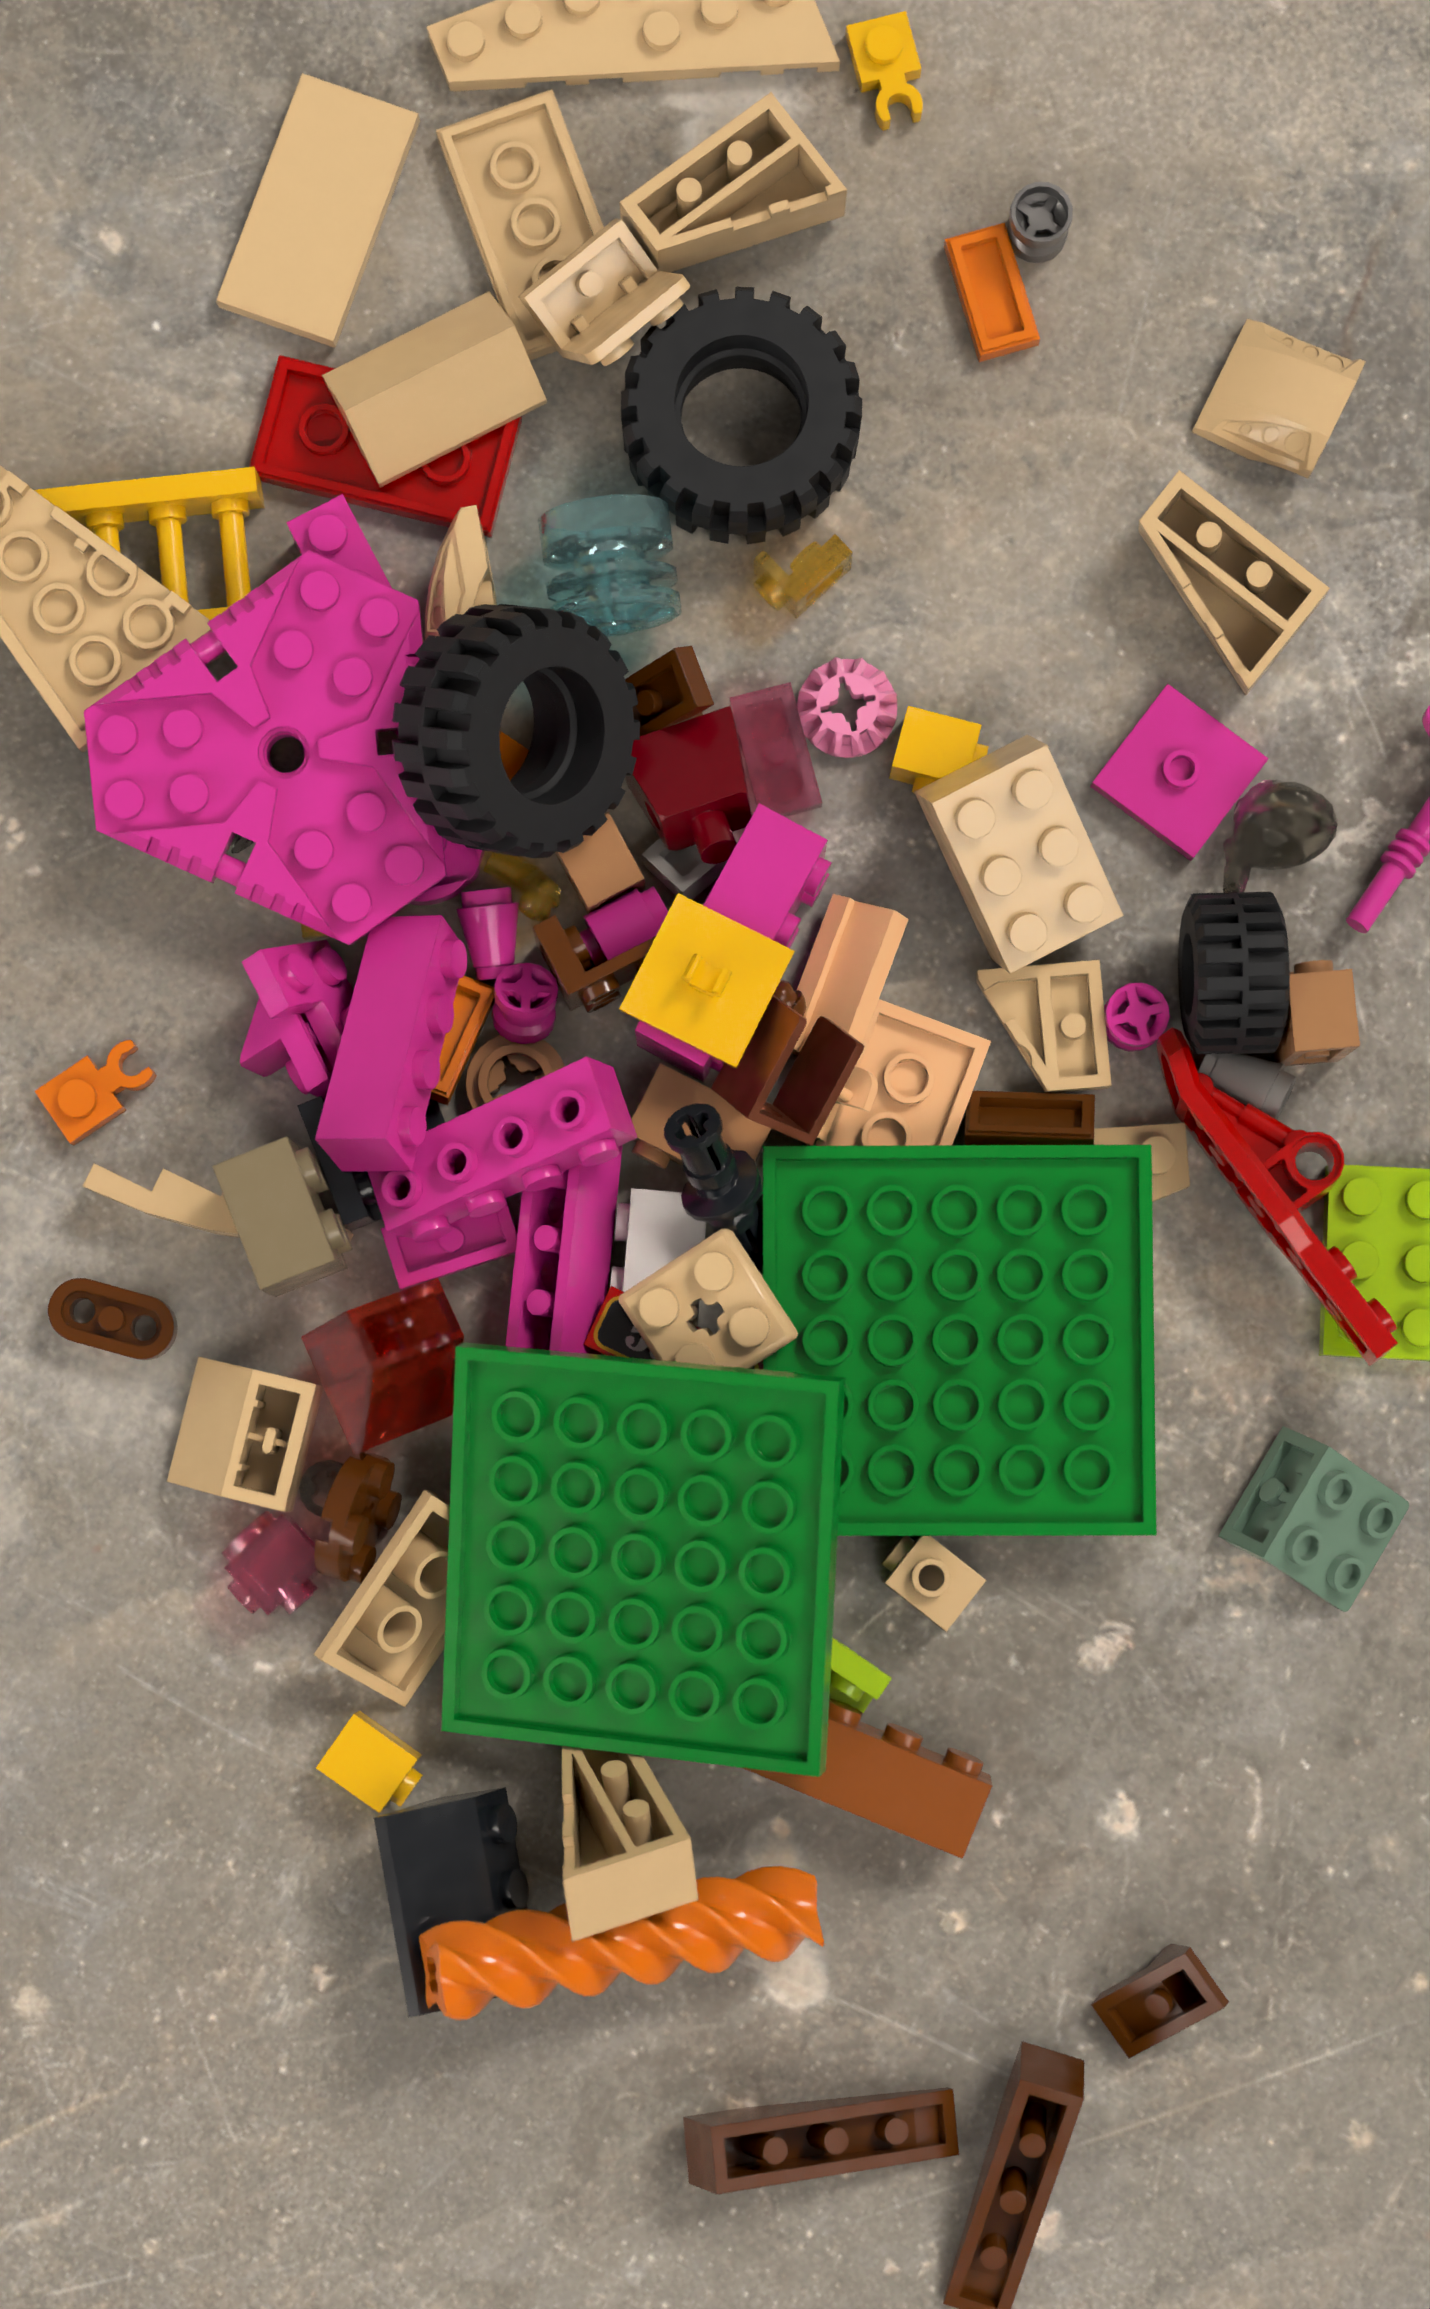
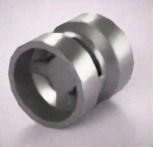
M1034 182L1024 186L1015 195L1006 228L1014 254L1018 258L1029 263H1043L1053 259L1062 251L1073 219V206L1069 196L1059 186L1049 182ZM1047 231L1042 235H1036L1037 232Z

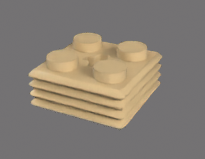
M729 1229L718 1230L619 1296V1303L656 1360L750 1369L798 1336V1332L734 1232ZM700 1300L707 1306L719 1303L723 1308L724 1313L717 1318L720 1330L716 1334H713L709 1328L697 1330L693 1323V1320L699 1315L696 1304Z

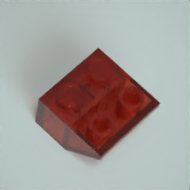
M438 1278L347 1310L301 1337L354 1456L453 1415L456 1346L464 1343V1334Z

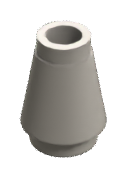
M1242 1053L1206 1054L1198 1073L1208 1075L1214 1087L1245 1105L1248 1103L1276 1120H1278L1297 1078L1283 1071L1285 1064Z

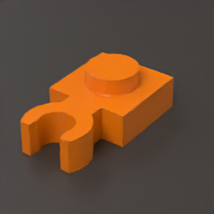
M126 1040L114 1046L107 1057V1064L102 1068L98 1069L94 1061L89 1056H86L34 1091L71 1145H76L126 1111L117 1094L125 1089L131 1091L142 1090L152 1084L157 1077L150 1067H147L135 1076L125 1075L123 1071L124 1060L138 1050V1047L132 1040Z

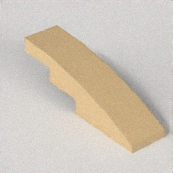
M95 1163L83 1184V1187L150 1216L217 1235L240 1238L223 1193L219 1196L164 1168L152 1191ZM346 1229L349 1239L351 1241L354 1234L350 1232L348 1229Z

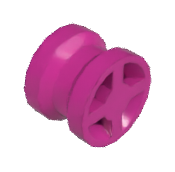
M518 963L505 968L497 976L494 985L495 1003L492 1010L494 1028L502 1037L511 1042L520 1044L536 1043L546 1038L553 1030L556 1019L555 1005L558 998L557 981L550 971L540 965Z
M1142 982L1129 983L1117 989L1104 1005L1107 1040L1116 1048L1128 1052L1141 1051L1151 1046L1166 1030L1170 1018L1169 1005L1163 994L1154 986ZM1125 1023L1129 1024L1132 1027H1135L1137 1034L1135 1033V1029L1128 1027Z

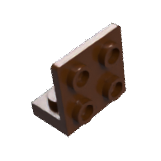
M554 915L532 926L536 945L551 974L556 979L558 988L570 1011L584 1005L587 1013L603 1008L621 997L619 992L620 986L635 979L655 939L653 937L592 968L590 963L591 956L575 925L563 930L557 916Z

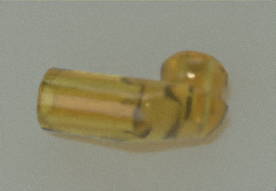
M492 852L483 872L522 894L518 907L525 916L534 921L546 920L550 916L552 908L559 907L561 901L559 886L537 865L524 857Z

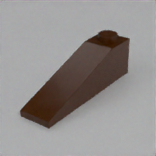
M1021 2041L999 2107L944 2294L943 2304L958 2309H1011L1084 2101V2060Z
M948 2087L744 2107L683 2117L689 2184L714 2194L959 2155L953 2089Z

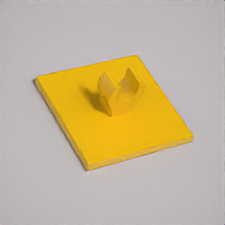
M678 893L619 1010L737 1068L795 951Z

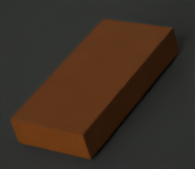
M973 1090L966 1109L965 1145H1094L1095 1095Z

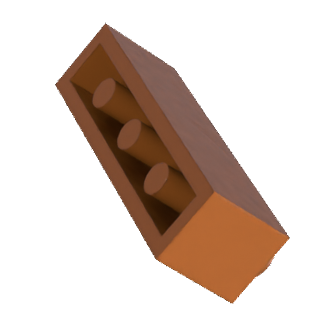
M829 1698L826 1771L820 1777L743 1768L962 1859L992 1788L991 1776L981 1771L984 1762L954 1748H948L945 1756L922 1747L923 1737L893 1723H887L884 1731L860 1721L863 1714L860 1710Z

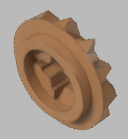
M501 1035L492 1038L475 1053L467 1070L466 1091L472 1108L475 1109L503 1096L500 1094L492 1098L491 1095L500 1091L499 1087L507 1082V1077L504 1073L507 1071L503 1064L504 1060L508 1059L512 1068L516 1067L521 1075L529 1072L534 1074L542 1070L543 1073L535 1077V1080L565 1067L560 1055L543 1039L536 1043L520 1044L511 1042Z

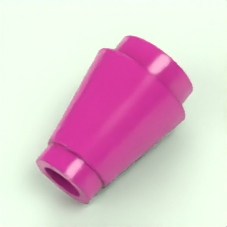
M511 887L461 892L462 908H458L456 911L473 967L476 970V979H496L505 968L515 963L519 902L513 903Z

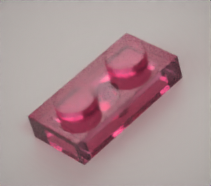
M791 682L730 697L729 705L734 715L738 739L756 807L760 803L784 817L822 808V799Z

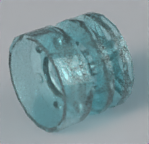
M640 494L607 495L565 503L546 511L538 518L544 566L557 571H565V573L553 577L546 583L548 599L556 602L549 609L570 612L583 617L589 626H596L606 636L626 635L654 628L673 621L682 614L680 593L672 589L678 583L676 567L666 562L654 561L664 557L673 550L668 502L658 497Z

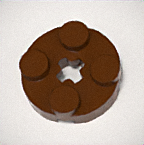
M364 1450L358 1451L360 1459L350 1456L345 1461L330 1488L320 1518L332 1522L329 1541L325 1542L316 1539L314 1551L315 1566L320 1574L344 1582L351 1580L360 1584L375 1564L376 1548L374 1546L381 1529L390 1530L393 1527L402 1501L401 1493L391 1490L395 1464L386 1457Z

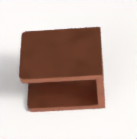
M773 994L737 1068L724 1063L711 1089L747 1119L813 1146L864 1050V1045L830 1019L820 1016L773 1104L766 1102L807 1024L806 1018Z

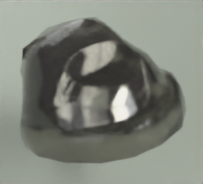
M1268 778L1253 786L1242 798L1237 800L1233 814L1232 835L1223 842V854L1226 861L1223 872V893L1244 892L1252 867L1265 870L1288 869L1302 865L1325 851L1336 837L1338 820L1332 803L1322 794L1297 782H1284Z

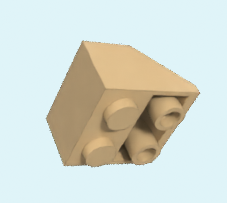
M198 1356L167 1482L270 1509L293 1512L324 1387Z

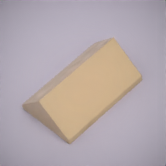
M490 291L322 375L379 487L547 403L545 394L514 323Z
M432 1490L423 1491L314 1653L321 1661L406 1707L444 1650L450 1502Z

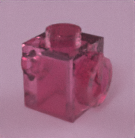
M267 1510L250 1523L221 1553L229 1561L224 1568L234 1578L227 1585L228 1589L252 1614L261 1607L267 1615L276 1614L283 1607L291 1615L319 1589L311 1581L319 1573L314 1559L316 1543L289 1514H281L275 1519Z

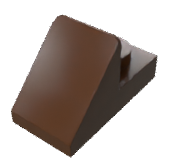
M692 646L673 648L625 679L626 682L632 683L635 687L638 705L632 706L633 718L640 722V736L701 716L704 710L714 705Z
M1170 1944L1161 1951L1147 1968L1103 1991L1091 2006L1127 2057L1131 2058L1224 2009L1229 2001L1191 1947Z

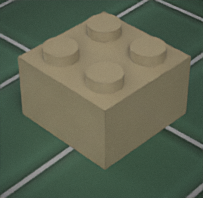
M286 1136L212 1166L260 1290L277 1297L348 1269L343 1253L353 1250L340 1215L338 1213L335 1214L332 1208L328 1210L324 1208L319 1193L328 1190L329 1186L316 1154H311L308 1147L301 1149Z

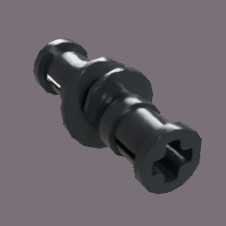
M701 1103L684 1106L669 1117L664 1127L665 1140L671 1150L680 1154L683 1160V1170L688 1179L681 1194L683 1208L695 1220L708 1222L714 1233L720 1229L733 1231L758 1269L763 1265V1224L758 1217L759 1212L756 1201L763 1192L761 1177L759 1176L755 1161L746 1151L732 1150L724 1142L721 1135L723 1122L714 1107ZM684 1122L687 1123L692 1135L686 1136L682 1127ZM755 1240L759 1249L757 1254L754 1253L749 1241Z

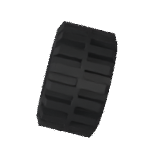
M1272 892L1193 893L1186 904L1182 914L1179 934L1178 986L1183 1031L1195 1054L1272 1053L1278 1048L1285 1031L1288 1016L1290 966L1285 919L1281 907Z

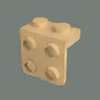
M615 218L518 297L562 358L590 365L600 361L603 366H607L621 358L632 348L634 342L630 337L645 324L650 322L652 326H656L673 316L683 305L679 297L691 285L683 274L658 271L623 220Z

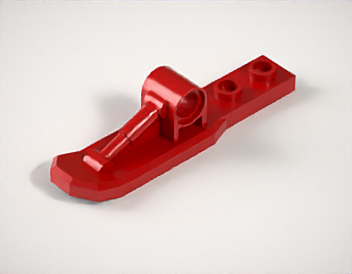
M1173 1027L1158 1037L1156 1047L1163 1078L1175 1114L1182 1123H1185L1186 1129L1271 1241L1295 1267L1369 1366L1373 1365L1398 1344L1391 1334L1397 1330L1396 1324L1378 1300L1372 1298L1366 1302L1351 1282L1357 1278V1274L1349 1260L1335 1246L1327 1250L1300 1214L1324 1197L1341 1176L1345 1164L1344 1153L1339 1143L1330 1135L1322 1132L1293 1130L1249 1103L1245 1105L1214 1087L1208 1075L1197 1072L1190 1047L1182 1031ZM1304 1152L1320 1154L1328 1164V1176L1320 1180L1305 1178L1299 1173L1295 1158Z

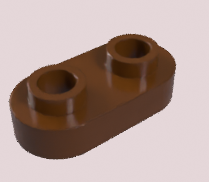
M75 1278L61 1284L52 1294L48 1305L50 1323L61 1337L69 1341L134 1359L152 1360L164 1355L172 1347L177 1336L176 1316L172 1309L162 1300L86 1278ZM88 1299L94 1304L95 1314L89 1322L81 1324L75 1319L74 1308L78 1302ZM150 1316L156 1322V1333L149 1340H140L135 1333V1325L142 1317Z

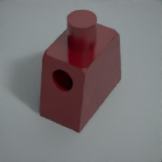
M730 706L642 735L640 740H633L631 756L636 757L637 760L633 775L625 776L628 788L665 847L671 851H678L696 845L701 860L707 864H718L729 859L737 844L732 832L746 828L752 817L741 748L734 715Z

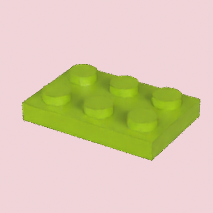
M1328 1165L1325 1166V1177L1329 1174ZM1344 1165L1338 1181L1324 1196L1323 1245L1327 1250L1335 1246L1345 1255L1357 1274V1278L1351 1281L1366 1302L1372 1298L1378 1300L1394 1320L1397 1330L1391 1334L1398 1344L1381 1359L1430 1362V1169ZM1321 1303L1319 1356L1363 1358Z

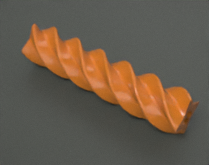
M784 1866L760 1867L747 1871L735 1879L719 1876L696 1879L699 1900L573 1942L566 1903L559 1905L549 1912L533 1909L514 1910L500 1914L486 1923L465 1920L440 1924L419 1936L426 1976V2003L428 2008L437 2003L445 2017L454 2020H467L480 2013L494 1996L518 2008H532L543 2002L558 1984L584 1997L596 1996L603 1993L621 1972L643 1984L657 1985L666 1981L683 1960L707 1973H720L727 1970L744 1949L769 1962H781L798 1948L805 1937L821 1947L824 1946V1938L817 1914V1880L810 1873Z

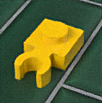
M906 11L846 25L845 36L860 92L863 93L875 89L879 91L875 105V119L882 131L890 129L891 118L888 107L894 103L905 104L910 110L913 123L920 122L923 109L922 97L919 91L911 84H908L907 81L919 79L922 68Z

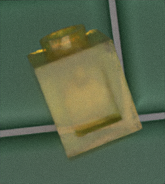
M836 534L822 546L817 541H814L805 547L792 561L789 568L793 573L788 576L763 550L754 558V574L758 579L753 585L761 597L773 609L779 611L785 606L797 619L851 570L853 552Z

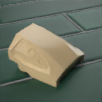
M1247 319L1192 432L1247 459L1277 466L1308 479L1332 434L1366 361L1344 358L1301 341L1265 323Z
M477 505L460 508L453 518L437 552L428 586L425 611V640L429 635L440 636L437 628L455 614L463 615L470 607L483 604L497 605L487 543L478 515Z

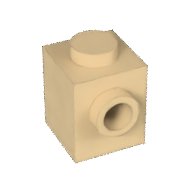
M902 1536L881 1563L890 1571L882 1582L946 1632L987 1581L931 1536H917L915 1540L909 1536Z

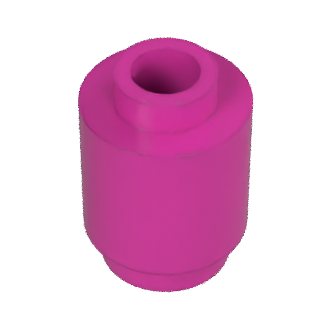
M651 887L642 893L636 888L584 915L583 919L587 929L579 932L589 951L593 965L596 967L655 937L668 914V910L656 889Z

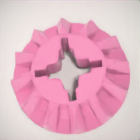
M835 657L830 662L813 669L799 691L797 701L798 721L807 739L819 750L841 758L863 756L882 745L892 732L897 717V693L893 690L885 672L868 664L863 658L840 659ZM841 683H844L845 689L849 690L852 699L858 700L863 698L864 701L873 700L867 702L866 706L857 709L856 731H851L850 723L846 722L842 713L832 714L831 711L821 713V711L829 710V706L838 703Z

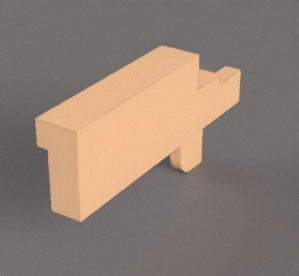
M832 895L797 988L805 998L806 1010L803 1017L806 1018L807 1024L792 1051L793 1054L799 1055L820 1016L830 1019L863 1043L908 923V918L892 909L854 901L845 896ZM854 1067L816 1139L826 1141L839 1104L870 1112L878 1090L877 1079L872 1073L863 1068Z

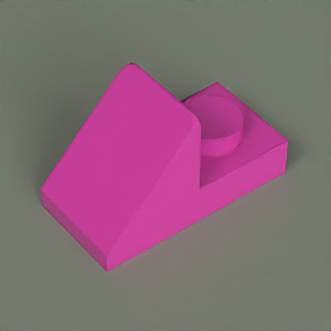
M260 998L258 999L240 1055V1065L262 1077H267L286 1066L291 1080L303 1094L307 1095L310 1093L316 1097L322 1096L325 1099L333 1068L305 1013H296L270 1019Z

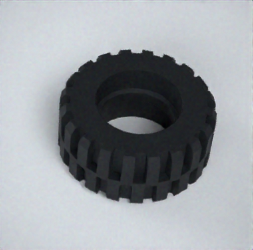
M735 287V298L720 300L717 289L698 294V307L689 311L686 305L683 304L673 316L666 320V325L662 329L658 326H651L640 339V354L631 356L625 371V390L621 392V422L624 450L628 453L630 471L637 485L645 486L648 490V501L660 514L666 513L668 510L676 515V526L691 534L696 531L698 526L710 530V541L727 544L729 542V534H746L747 544L765 542L766 532L779 529L784 537L799 530L801 519L809 514L816 519L829 506L830 495L834 491L840 492L849 477L851 462L856 457L862 420V398L859 397L858 393L860 379L855 362L846 361V344L836 330L829 331L826 334L821 329V315L809 306L804 307L800 314L790 309V296L772 291L769 301L754 299V287ZM729 369H752L766 373L784 384L798 401L801 416L800 428L791 446L777 457L751 466L723 464L708 458L698 451L688 441L684 433L681 418L685 398L690 391L702 380L715 373Z
M483 604L470 607L463 615H453L437 628L440 636L429 635L416 651L415 655L419 658V661L415 667L408 666L399 685L405 688L402 703L394 704L392 722L399 723L398 739L392 740L395 761L402 762L404 772L398 776L407 797L417 798L413 804L415 811L427 825L435 827L438 835L452 843L463 844L467 848L536 859L548 858L555 852L565 853L579 846L584 841L583 835L592 836L608 820L604 815L607 809L614 810L618 807L626 792L621 788L625 776L633 775L637 760L631 754L633 740H640V722L634 720L632 707L638 705V700L633 684L625 681L624 675L629 671L618 651L609 650L612 644L602 631L596 626H589L583 617L570 612L508 604ZM523 681L532 701L534 730L527 757L515 776L509 780L501 759L500 728L506 705L513 692Z

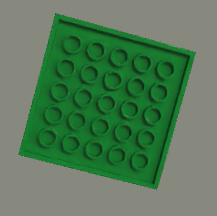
M1152 1145L763 1146V1279L798 1332L796 1339L763 1360V1370L845 1377L838 1536L1157 1535Z
M466 1342L457 1345L455 1353L441 1731L820 1777L826 1771L845 1377Z

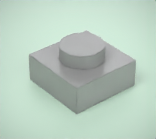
M661 839L657 840L641 854L645 867L676 896L679 893L691 900L718 879L728 861L726 860L718 864H707L701 860L696 845L678 851H671L665 847Z

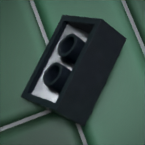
M506 1787L439 1797L374 1817L409 2017L441 2011L437 2003L433 2004L430 2008H428L426 2003V1976L419 1943L420 1934L434 1926L450 1921L467 1920L486 1923L500 1914L528 1909L529 1886L525 1874L520 1869L515 1841L517 1819L513 1808L509 1805Z

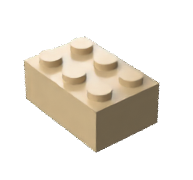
M1027 734L914 792L990 958L1011 974L1124 916L1047 744Z

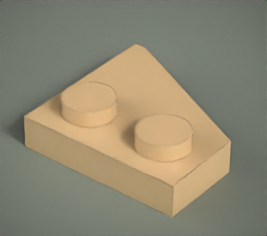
M1100 960L1024 966L1011 974L1003 968L977 970V985L1045 1093L1109 1089L1112 1086Z

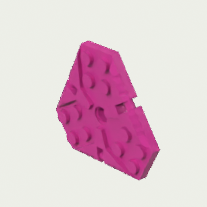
M308 550L266 580L258 588L256 587L244 598L228 607L223 613L207 622L211 628L208 632L192 643L185 638L167 653L154 660L153 663L137 672L132 678L126 680L84 710L95 825L98 832L208 882L214 883L215 879L218 878L235 886V894L351 946L447 877L443 837L438 835L433 825H427L417 814L413 806L417 798L407 797L398 776L404 772L402 762L395 761L394 754L380 755L378 732L398 731L399 723L392 722L394 704L402 703L405 688L399 685L408 666L415 667L418 663L419 658L415 653L423 644L420 603L415 598ZM227 651L238 667L217 681L206 664ZM284 737L298 739L304 748L302 764L297 770L290 773H282L275 770L270 762L272 746ZM236 834L256 843L247 863L227 855Z

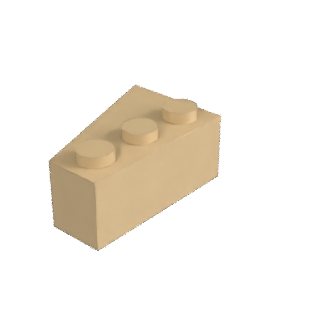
M770 92L620 201V218L657 270L674 272L843 217L845 215L847 189L776 97Z
M1180 470L1139 520L1138 532L1246 696L1323 601L1330 588Z
M562 1746V1798L564 1805V1823H562L564 1844L563 1885L572 1942L699 1900L691 1838L644 1757L641 1755Z

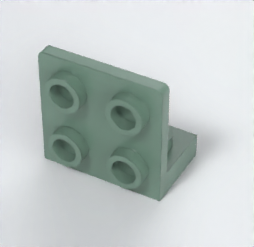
M1283 1426L1218 1536L1232 1546L1274 1566L1335 1608L1347 1612L1406 1514L1409 1502L1330 1446Z

